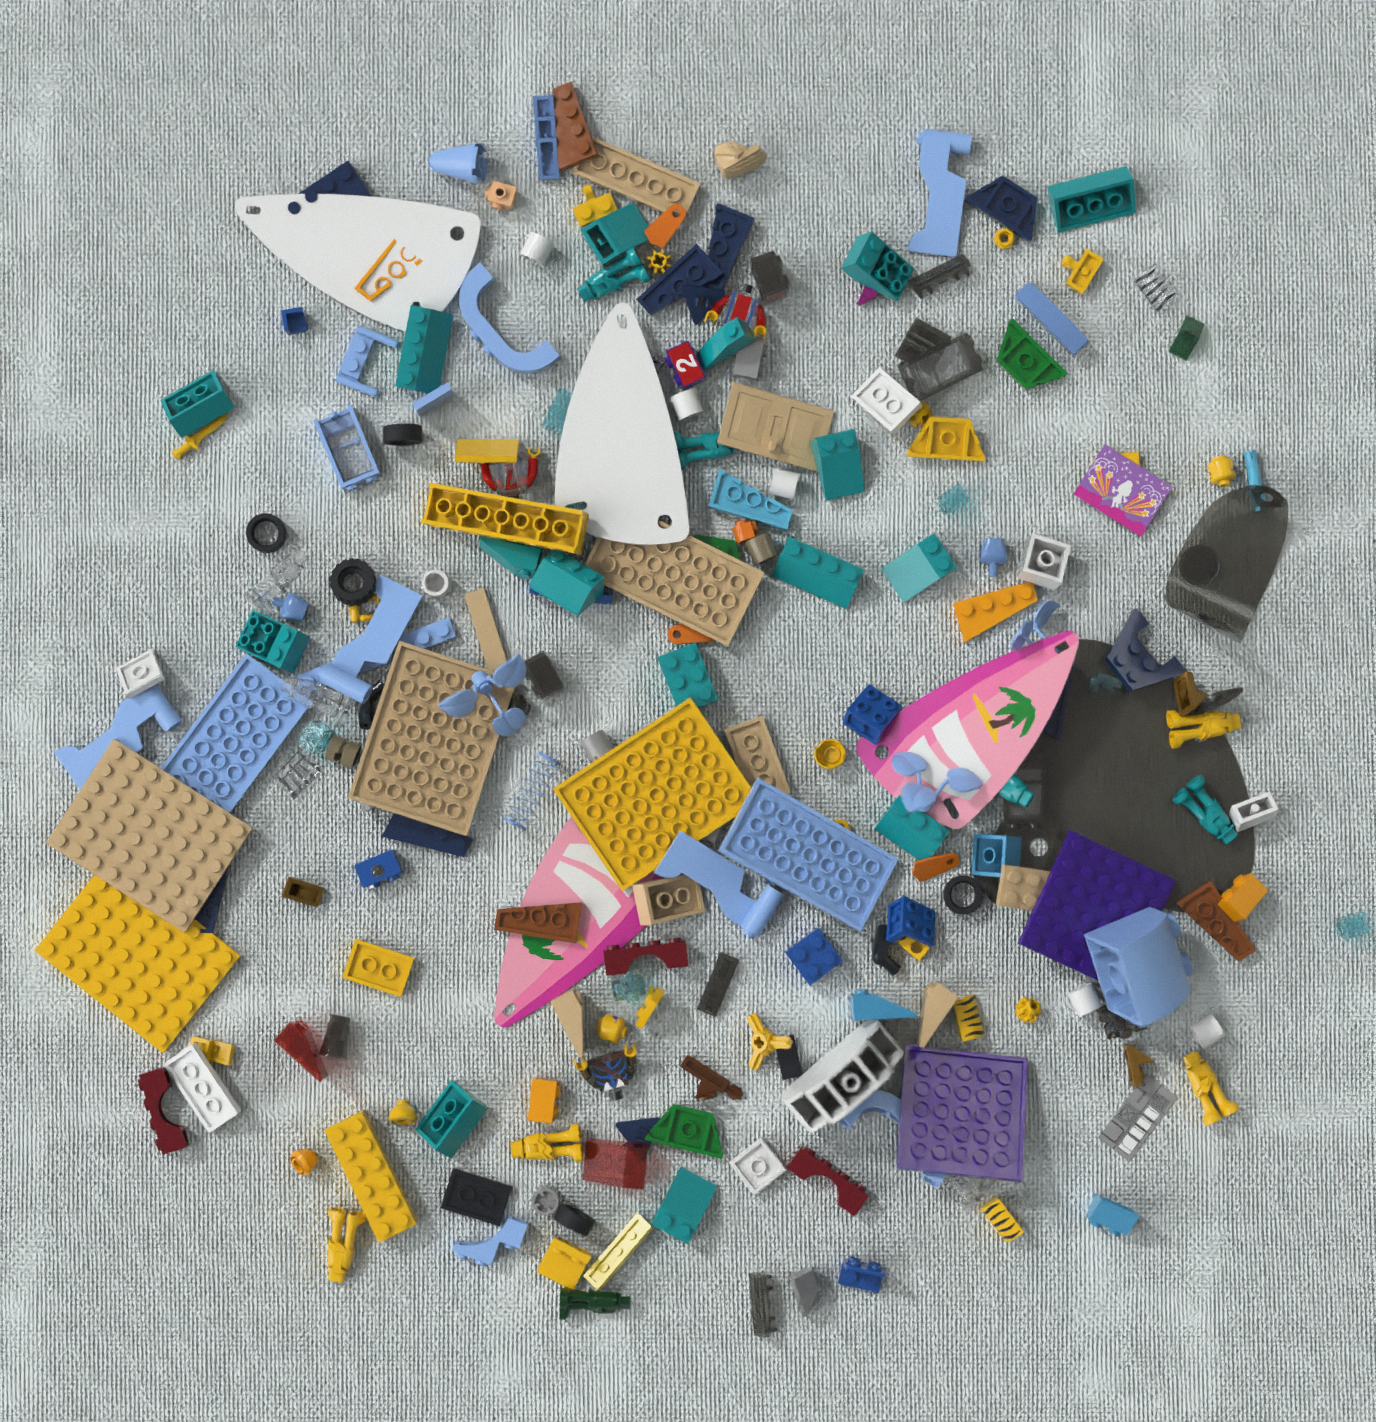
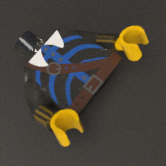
M633 1043L634 1047L632 1049H628L626 1044H624V1050L591 1058L587 1061L583 1055L581 1063H577L575 1059L573 1060L575 1067L580 1071L583 1079L594 1089H599L600 1092L609 1090L612 1101L622 1099L624 1096L621 1086L629 1084V1080L634 1077L637 1068L636 1043Z

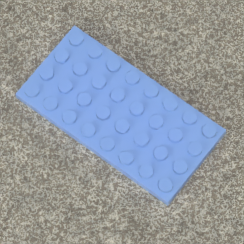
M246 653L162 765L161 769L231 813L313 702Z
M760 778L755 780L718 850L720 853L857 931L862 930L898 861V858Z

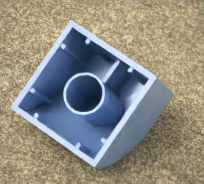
M1148 907L1084 934L1109 1011L1144 1027L1177 1009L1190 995L1191 988L1187 976L1193 974V968L1188 956L1178 950L1175 938L1181 936V930L1176 918L1172 914Z

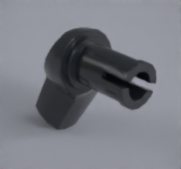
M381 680L372 685V693L365 704L357 701L359 726L364 730L371 728L374 719L373 700L382 694L385 685Z
M882 924L878 926L872 947V961L875 965L880 964L894 976L900 970L901 965L888 955L890 942L886 940L887 925Z

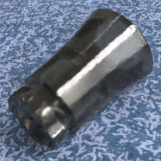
M330 1014V1020L327 1023L319 1055L347 1059L350 1017Z

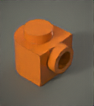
M744 519L734 523L735 527L732 528L737 544L745 543L757 537L756 533L759 530L755 521L747 522Z

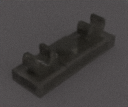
M961 254L910 279L908 283L917 296L923 299L922 291L924 289L933 294L931 287L933 284H942L952 276L959 281L958 274L961 271H964V274L968 277L970 272L967 268L971 264Z
M720 952L698 1004V1010L716 1017L740 959Z
M751 1272L749 1273L754 1336L771 1337V1332L777 1331V1328L770 1327V1321L776 1320V1317L770 1316L771 1303L767 1290H772L773 1286L767 1285L766 1280L772 1278V1275Z

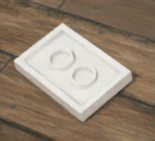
M881 368L851 396L858 405L893 435L923 406L919 400Z

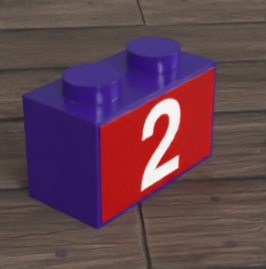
M689 341L666 351L667 357L664 359L668 368H673L676 374L673 378L677 387L682 386L683 390H687L706 381V376Z

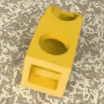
M904 936L896 941L918 961L931 948L908 936Z

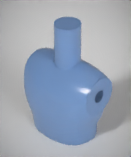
M983 539L980 562L989 564V577H997V565L1007 562L1005 539Z
M288 593L284 600L272 596L269 604L281 608V618L293 622H303L310 602L305 601L298 595Z

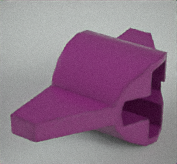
M865 286L857 305L861 306L875 299L877 291Z

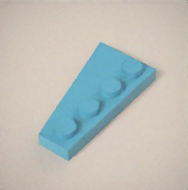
M719 469L708 505L709 509L787 531L793 511L773 498L763 495L759 490L744 484L740 479L730 476L722 469Z

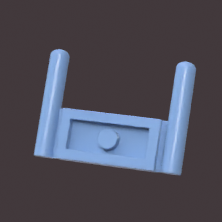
M358 325L340 367L339 374L336 377V382L377 397L379 395L378 389L360 383L358 380L373 347L374 340L393 348L399 346V341Z

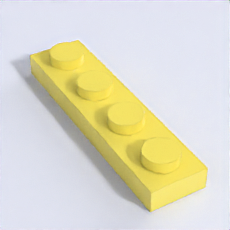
M637 1213L583 1277L600 1291L654 1227L641 1214Z

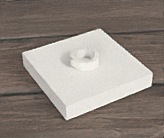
M153 649L116 668L128 699L165 680Z
M762 1137L729 1161L731 1167L754 1196L787 1171Z

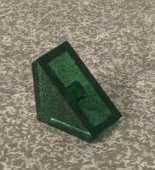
M1186 315L1168 352L1186 361L1198 342L1205 324Z

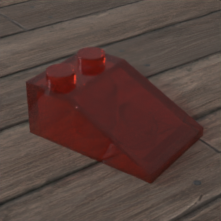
M295 1019L273 1041L321 1082L327 1078L328 1074L313 1035L308 1030L310 1027L303 1020L300 1019L298 1021Z
M586 1138L583 1180L621 1188L644 1190L648 1144Z

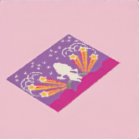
M1104 444L1075 490L1074 495L1141 537L1172 486Z

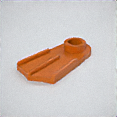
M679 204L670 206L644 230L650 244L661 248L665 247L686 217V211L683 206ZM675 210H679L681 213L678 218L673 216Z
M684 624L672 626L667 633L669 641L673 644L713 642L712 638ZM678 631L680 638H674L673 632Z
M946 853L917 860L914 862L912 874L919 882L925 881L955 868L959 863V857L956 853Z

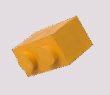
M1252 873L1237 876L1233 881L1234 885L1221 895L1222 899L1218 903L1219 907L1234 922L1245 919L1268 891Z
M533 1077L527 1121L552 1123L553 1118L557 1119L559 1106H555L556 1098H560L561 1086L558 1085V1080Z

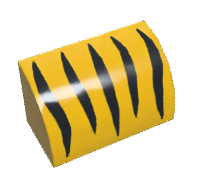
M975 994L957 998L953 1004V1010L961 1040L964 1042L985 1035Z
M997 1196L980 1207L1005 1242L1012 1241L1024 1233Z

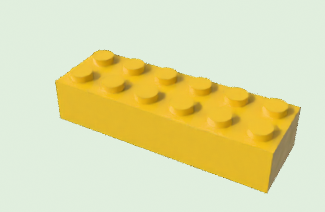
M365 1109L327 1127L324 1131L378 1242L380 1243L416 1225L418 1218Z

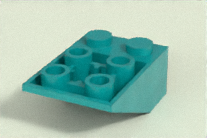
M634 202L597 219L581 229L582 237L602 268L608 267L624 257L627 250L631 247L637 249L649 241L644 232L648 225Z
M872 231L857 236L841 267L856 282L895 301H899L915 269Z
M252 610L235 647L294 674L311 637Z

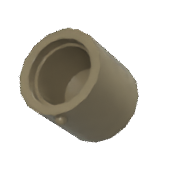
M769 532L763 533L744 543V548H747L755 566L779 555L771 539L772 534Z

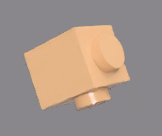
M493 181L492 186L488 185L485 197L488 198L491 208L498 211H503V209L513 211L518 190L515 186Z

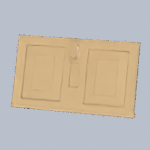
M732 382L717 444L818 472L810 441L816 437L828 435L835 412Z

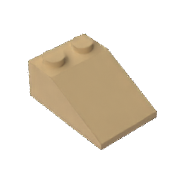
M684 874L673 878H661L632 885L640 925H653L705 912L700 884Z
M935 980L933 983L929 982L923 990L925 995L922 999L916 1041L922 1048H924L958 998L957 995Z
M572 988L553 998L550 1003L578 1056L581 1057L584 1054V1010L582 1003L585 1000L580 990L575 991Z

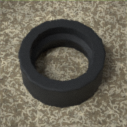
M408 423L386 425L383 427L384 444L395 446L420 444L423 441L422 426Z
M269 513L254 516L246 527L248 543L262 553H272L279 550L286 540L287 531L284 523L278 517ZM264 521L274 523L278 529V537L270 545L260 544L254 536L256 526Z
M959 875L951 878L946 883L943 890V899L951 911L958 914H970L980 907L983 900V890L976 879ZM967 883L974 888L975 899L971 905L959 907L952 901L951 891L956 884Z
M565 1203L560 1204L554 1215V1219L558 1223L584 1236H588L595 1223V1220L588 1214Z

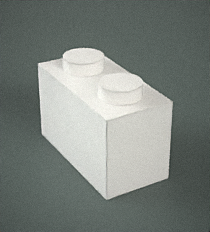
M1269 791L1232 805L1229 816L1236 831L1240 832L1274 819L1279 809Z

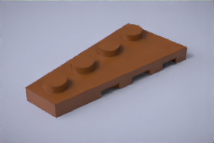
M572 81L554 88L553 100L559 170L562 172L598 157V153Z
M1209 880L1175 902L1238 962L1256 951L1237 921L1234 922L1219 907L1218 903L1222 897L1212 881Z
M582 902L497 909L494 930L576 943Z

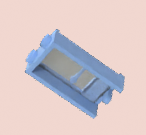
M351 404L347 406L348 409L342 412H332L329 414L330 417L320 421L318 419L313 420L340 487L348 492L359 488L358 484L363 482L367 484L378 480V476L381 475Z

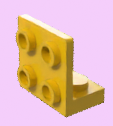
M555 1234L537 1272L567 1288L574 1289L592 1253Z

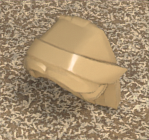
M724 142L718 144L714 150L715 163L724 179L740 178V176L759 168L767 160L766 153L757 144L747 149L746 146L737 142Z

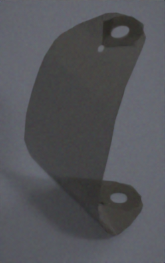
M1248 485L1231 491L1214 501L1192 529L1170 571L1165 593L1167 605L1218 633L1241 643L1255 610L1269 584L1285 542L1289 506L1287 500L1269 486ZM1261 494H1270L1273 500L1265 501L1261 498ZM1259 506L1260 510H1255V507ZM1219 560V573L1217 576H1215L1214 580L1210 582V580L1213 578H1210L1209 575L1215 565V562L1217 561L1216 564H1218Z

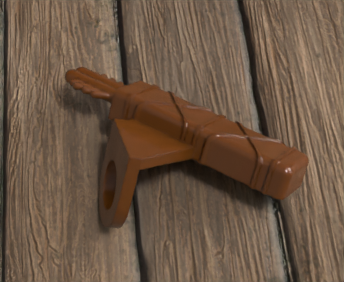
M686 1055L681 1063V1068L701 1080L696 1094V1101L717 1097L716 1091L722 1094L725 1091L727 1097L730 1096L732 1100H741V1096L744 1095L740 1087L738 1088L736 1084L730 1085V1081L692 1056Z

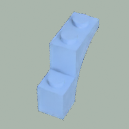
M509 1215L505 1225L494 1236L474 1243L456 1240L452 1251L456 1252V1256L459 1258L467 1259L469 1257L475 1259V1263L481 1266L492 1265L500 1242L504 1243L503 1246L508 1249L515 1250V1247L520 1248L529 1222Z

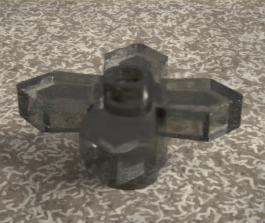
M1107 1005L1096 1009L1099 1021L1106 1023L1103 1027L1108 1040L1117 1037L1127 1039L1132 1036L1133 1031L1138 1032L1147 1029V1025L1141 1027L1109 1011Z

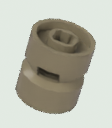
M334 734L328 745L325 759L334 763L340 761L342 766L353 769L362 745L353 741L347 743L345 738Z

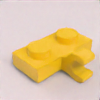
M590 184L582 187L587 202L572 207L580 228L617 210L611 193L595 198Z
M1087 248L1078 262L1068 255L1063 257L1060 264L1065 268L1073 270L1065 285L1082 295L1104 258Z
M650 987L644 1001L646 1007L641 1005L636 1014L639 1018L635 1025L641 1029L664 996L665 991L658 987L654 993L655 987Z

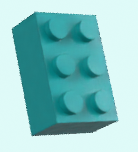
M696 642L657 657L676 706L689 697L693 699L698 708L718 701Z

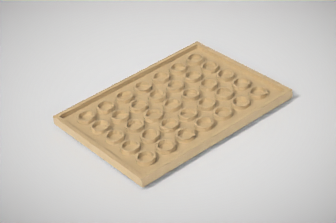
M399 641L348 799L467 836L499 734L494 731L492 723L501 714L489 695L479 692L478 700L474 701V710L461 718L451 717L440 709L438 704L462 690H474L471 678L475 672L483 670L493 678L494 671ZM493 683L491 693L505 713L508 709L514 687L508 688L504 685V687L500 688Z
M113 739L46 844L186 933L253 830V827L123 743Z

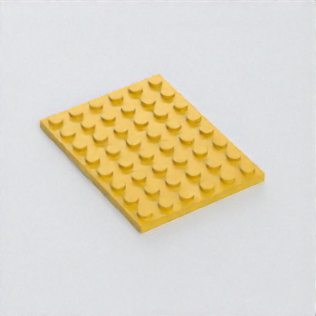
M689 697L600 758L555 786L553 790L621 891H624L658 867L680 830L699 841L736 817L752 787L693 699Z
M96 875L92 877L34 950L162 1053L166 1052L242 956L214 933H201L200 929L207 928L194 919L187 932L184 933Z

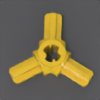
M757 1013L748 1016L747 1021L754 1033L751 1040L754 1052L748 1064L751 1069L759 1070L765 1056H768L770 1052H774L777 1049L791 1048L793 1040L789 1036H777L775 1033L770 1032L768 1028L765 1029Z

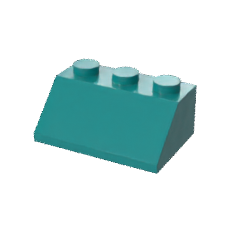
M214 370L160 400L170 423L180 438L192 434L196 429L211 423L212 420L227 414L234 408L229 395Z
M552 550L542 559L529 584V588L574 615L579 616L603 595L605 577L564 552Z
M900 795L894 799L874 828L917 860L931 857L950 832V830L924 812L916 810L909 813Z
M451 1080L415 1131L437 1152L452 1159L488 1108L477 1097Z

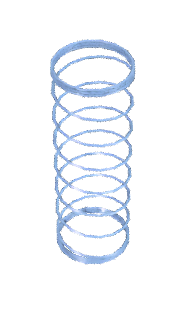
M540 751L538 752L539 755L547 759L552 764H561V762L545 755L544 753ZM529 770V772H530L531 774H533L531 771L536 772V773H539V774H542V773L537 772V771H534V770ZM505 815V821L524 831L527 830L526 827L506 817L509 815Z

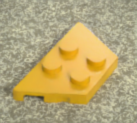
M928 416L906 452L907 457L985 461L986 459L970 418Z

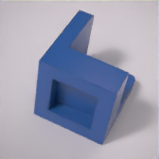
M302 307L281 310L284 331L287 335L308 332L305 311Z

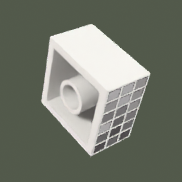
M1032 533L1025 540L1016 578L1056 590L1063 581L1071 545Z

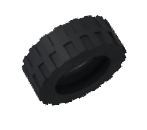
M349 558V560H343L340 564L338 563L331 572L332 575L329 579L331 582L330 587L334 596L342 604L360 606L374 596L377 580L371 566H368L365 561ZM351 573H357L363 578L362 587L354 592L346 590L343 585L344 578Z

